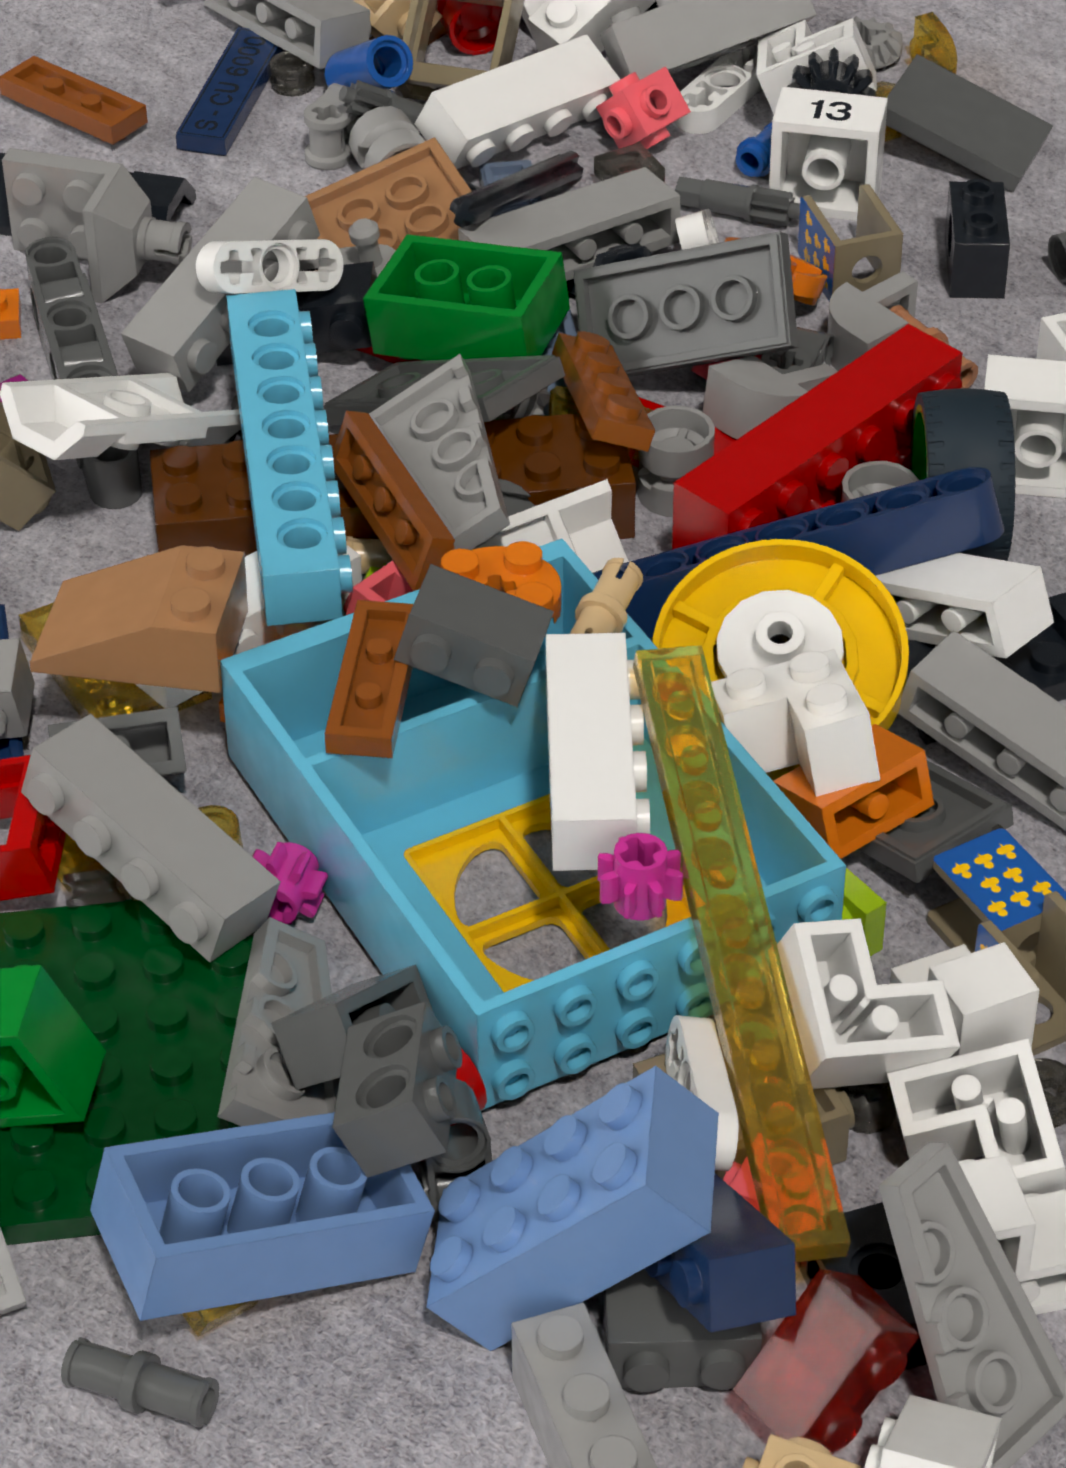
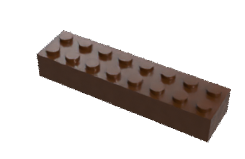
M580 413L552 416L530 415L524 418L484 422L498 479L507 480L522 487L531 495L528 500L535 506L607 479L612 489L611 519L619 539L635 538L636 481L627 447L592 439ZM338 434L329 435V445H332V452ZM243 440L226 444L191 447L179 445L168 449L150 450L158 552L181 545L194 547L209 546L222 550L245 552V557L257 551ZM335 472L346 540L347 536L379 539Z

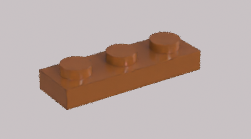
M32 56L0 76L1 95L112 145L148 123L145 104L36 56Z
M357 600L325 730L326 753L393 758L413 669L412 666L393 659L413 604Z

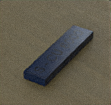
M238 27L177 130V149L226 156L285 50L257 35L249 28Z

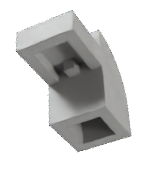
M902 271L863 292L848 282L842 284L834 291L829 302L827 333L834 335L831 365L837 371L909 324V322L889 310L890 308L901 305L915 318L918 281Z
M755 356L711 365L708 370L702 412L711 418L716 428L738 439L829 378L837 370L827 364L781 374Z

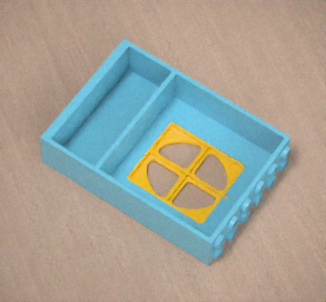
M561 538L539 546L542 550L543 560L555 568L561 580V614L555 624L553 618L551 619L546 634H570L576 623L575 609L584 595L593 591L598 582L595 575ZM420 589L385 602L414 604ZM354 613L220 660L229 757L289 842L306 847L316 856L319 864L318 871L328 874L322 889L382 974L412 965L417 966L434 1015L442 1026L448 1025L454 1031L460 1047L471 1058L481 1075L487 1096V1103L484 1109L505 1100L517 1099L529 1090L565 1075L579 1073L591 1064L627 1049L639 1048L651 1039L668 1033L670 1023L675 1015L707 1018L713 1013L744 1000L758 998L766 994L769 990L773 989L766 957L794 923L842 920L846 873L844 862L628 614L627 623L621 632L626 633L627 660L640 659L641 699L630 700V705H643L644 745H633V751H646L647 792H636V799H649L650 834L661 839L665 843L667 851L679 850L681 852L680 872L683 873V898L680 901L666 899L667 921L664 928L613 949L607 946L582 913L585 909L601 903L598 875L570 887L562 886L524 839L526 835L532 832L551 830L545 637L518 707L413 667L393 758L326 753L325 730ZM489 849L500 850L511 861L539 899L474 925H464L458 919L455 908V892L461 874L478 854ZM554 924L563 929L586 960L539 979L531 980L497 965L486 957L484 951L491 946L541 926Z

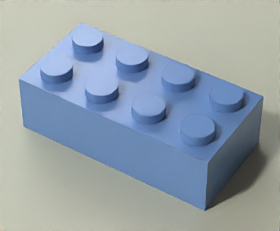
M654 1066L627 1083L616 1085L606 1095L574 1114L561 1117L550 1128L519 1146L508 1148L498 1158L466 1177L455 1179L447 1188L443 1189L438 1205L440 1214L434 1254L430 1262L431 1278L426 1308L489 1351H493L512 1340L511 1323L580 1304L711 1233L719 1113L660 1068Z
M335 1112L105 1147L90 1208L140 1321L416 1272L435 1210L410 1164L367 1178L332 1128Z

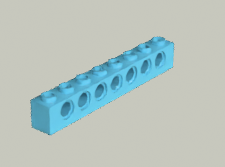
M295 289L226 295L230 345L267 626L340 618L343 616L341 593L353 592L352 571L349 554L343 555L347 554L344 519L341 517L338 482L335 480L332 445H329L327 414L323 407L321 378L318 376L315 343H313L310 311L299 312Z

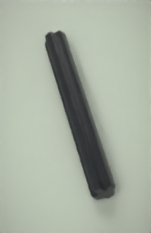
M574 151L555 155L453 199L449 210L455 214L454 223L461 228L470 224L475 225L579 178L584 169L578 164L580 156Z

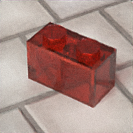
M820 1269L797 1300L796 1315L784 1318L736 1384L733 1391L778 1437L787 1440L793 1437L807 1438L820 1443L833 1455L835 1451L848 1445L858 1434L863 1422L861 1416L878 1392L889 1387L902 1374L907 1364L906 1354L920 1335L860 1276Z

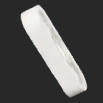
M758 43L721 56L680 91L691 112L675 122L679 129L692 134L712 132L762 89L756 76Z
M710 209L675 219L682 250L720 243Z
M326 239L212 241L203 246L196 260V274L200 284L209 292L229 294L295 289L296 292L327 291L338 284L344 267L341 251L336 244ZM270 250L276 255L279 263L277 276L271 282L265 277L262 267L263 259ZM318 259L319 270L299 271V260ZM242 261V272L221 273V262Z
M675 1015L670 1023L665 1053L666 1073L719 1113L715 1170L729 1171L733 1165L737 1150L738 1114L715 1023L710 1018Z

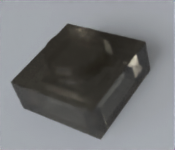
M641 143L594 156V175L600 181L646 167L665 182V168Z

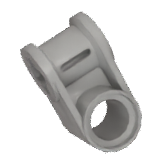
M331 84L323 95L304 110V123L309 127V144L304 149L305 161L314 168L322 170L338 169L347 165L353 157L349 146L350 131L360 117L346 113L347 106L343 105L345 102L339 100V92L344 85Z

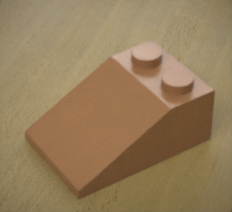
M181 545L64 580L30 660L31 672L220 693L222 689L220 660L233 656L248 613L245 552L222 550L209 546L194 547Z

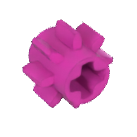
M634 833L625 837H619L614 848V855L609 853H599L598 881H600L601 904L614 903L617 912L626 919L643 921L662 917V912L666 906V899L680 901L683 898V873L680 872L681 852L679 850L667 851V847L661 839L647 833Z
M277 842L271 855L256 849L252 857L281 881L268 918L271 917L290 925L295 920L298 912L313 918L325 895L322 892V888L328 878L326 872L318 871L319 864L316 856L306 847L291 842Z

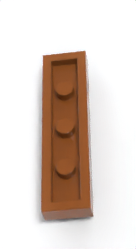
M586 331L578 332L577 336L558 333L552 355L561 359L565 373L563 378L591 438L648 452L655 428L610 342L598 334Z
M346 410L333 449L334 471L412 590H418L421 588L430 564L441 568V558L445 553L454 549L455 539L371 416L365 412Z

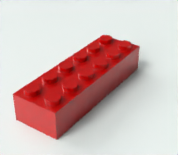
M907 324L676 480L673 489L672 550L841 503L842 480L846 472L858 464L869 461H888L900 464L910 470L912 417L916 397L920 392L962 388L960 376L963 352Z

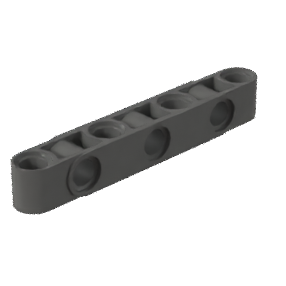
M45 237L32 242L26 248L25 253L31 302L38 334L52 380L118 376L85 273H82L74 246L70 241L59 237ZM110 446L97 457L76 458L78 467L82 468L90 498L96 505L107 509H122L131 506L141 497L142 484L138 449L123 450Z

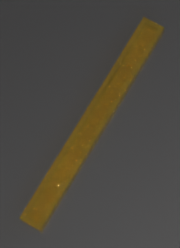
M702 645L637 650L633 663L634 675L675 850L681 852L680 871L683 873L685 893L760 1213L795 1243V1262L846 1257L851 1240Z

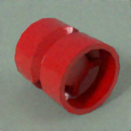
M437 0L436 9L442 15L440 21L453 45L458 50L470 55L486 54L494 50L503 7L453 0Z

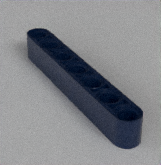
M981 467L963 468L633 560L631 562L635 563L643 574V582L635 592L626 612L647 637L652 638L663 605L674 588L690 571L722 551L749 542L791 539L816 543L844 553L866 567L875 576L989 544L1000 538L1004 533V524L991 472ZM629 562L623 563L616 578H622ZM602 569L593 572L598 580L602 575Z

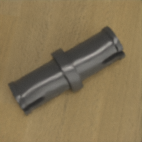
M79 1337L67 1349L61 1368V1378L65 1385L70 1387L77 1386L118 1399L121 1408L136 1414L143 1413L146 1409L190 1422L193 1426L201 1428L203 1424L206 1425L210 1421L218 1403L219 1383L216 1379L211 1377L204 1378L163 1365L159 1356L144 1350L130 1355Z

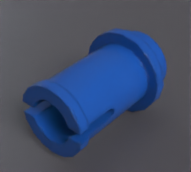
M772 122L767 124L757 136L746 138L737 147V167L743 174L749 177H764L770 173Z

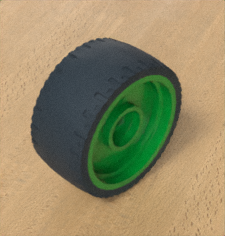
M971 388L940 389L918 393L912 417L910 470L919 480L968 467L988 469L991 472L1004 524V533L1000 538L989 544L959 553L1008 561L1013 537L1016 487L1014 429L1008 396L1005 392Z

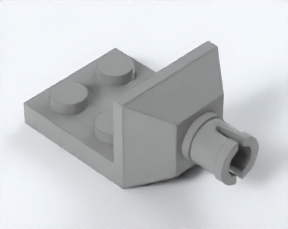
M9 148L2 159L14 250L26 252L29 244L45 237H59L70 241L75 248L78 259L88 261L91 291L95 302L104 303L133 280L140 272L145 261L156 260L179 265L191 251L192 235H188L192 230L190 223L163 221L152 217L150 199L123 164Z

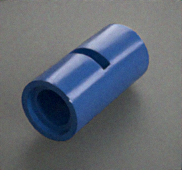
M392 35L380 36L334 53L327 61L325 67L327 86L329 87L331 84L337 83L350 87L351 83L356 84L357 80L382 89L400 86L408 80L412 73V53L403 40Z

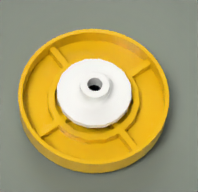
M771 539L749 542L729 548L705 560L690 571L671 592L661 609L653 634L652 642L712 711L713 706L709 682L727 678L731 673L740 669H761L791 661L796 655L809 651L824 652L835 649L869 711L871 726L877 724L886 730L891 727L900 710L902 693L907 682L909 660L908 635L899 607L890 592L870 570L856 560L832 548L807 541ZM800 764L767 772L766 774L774 781L799 767Z

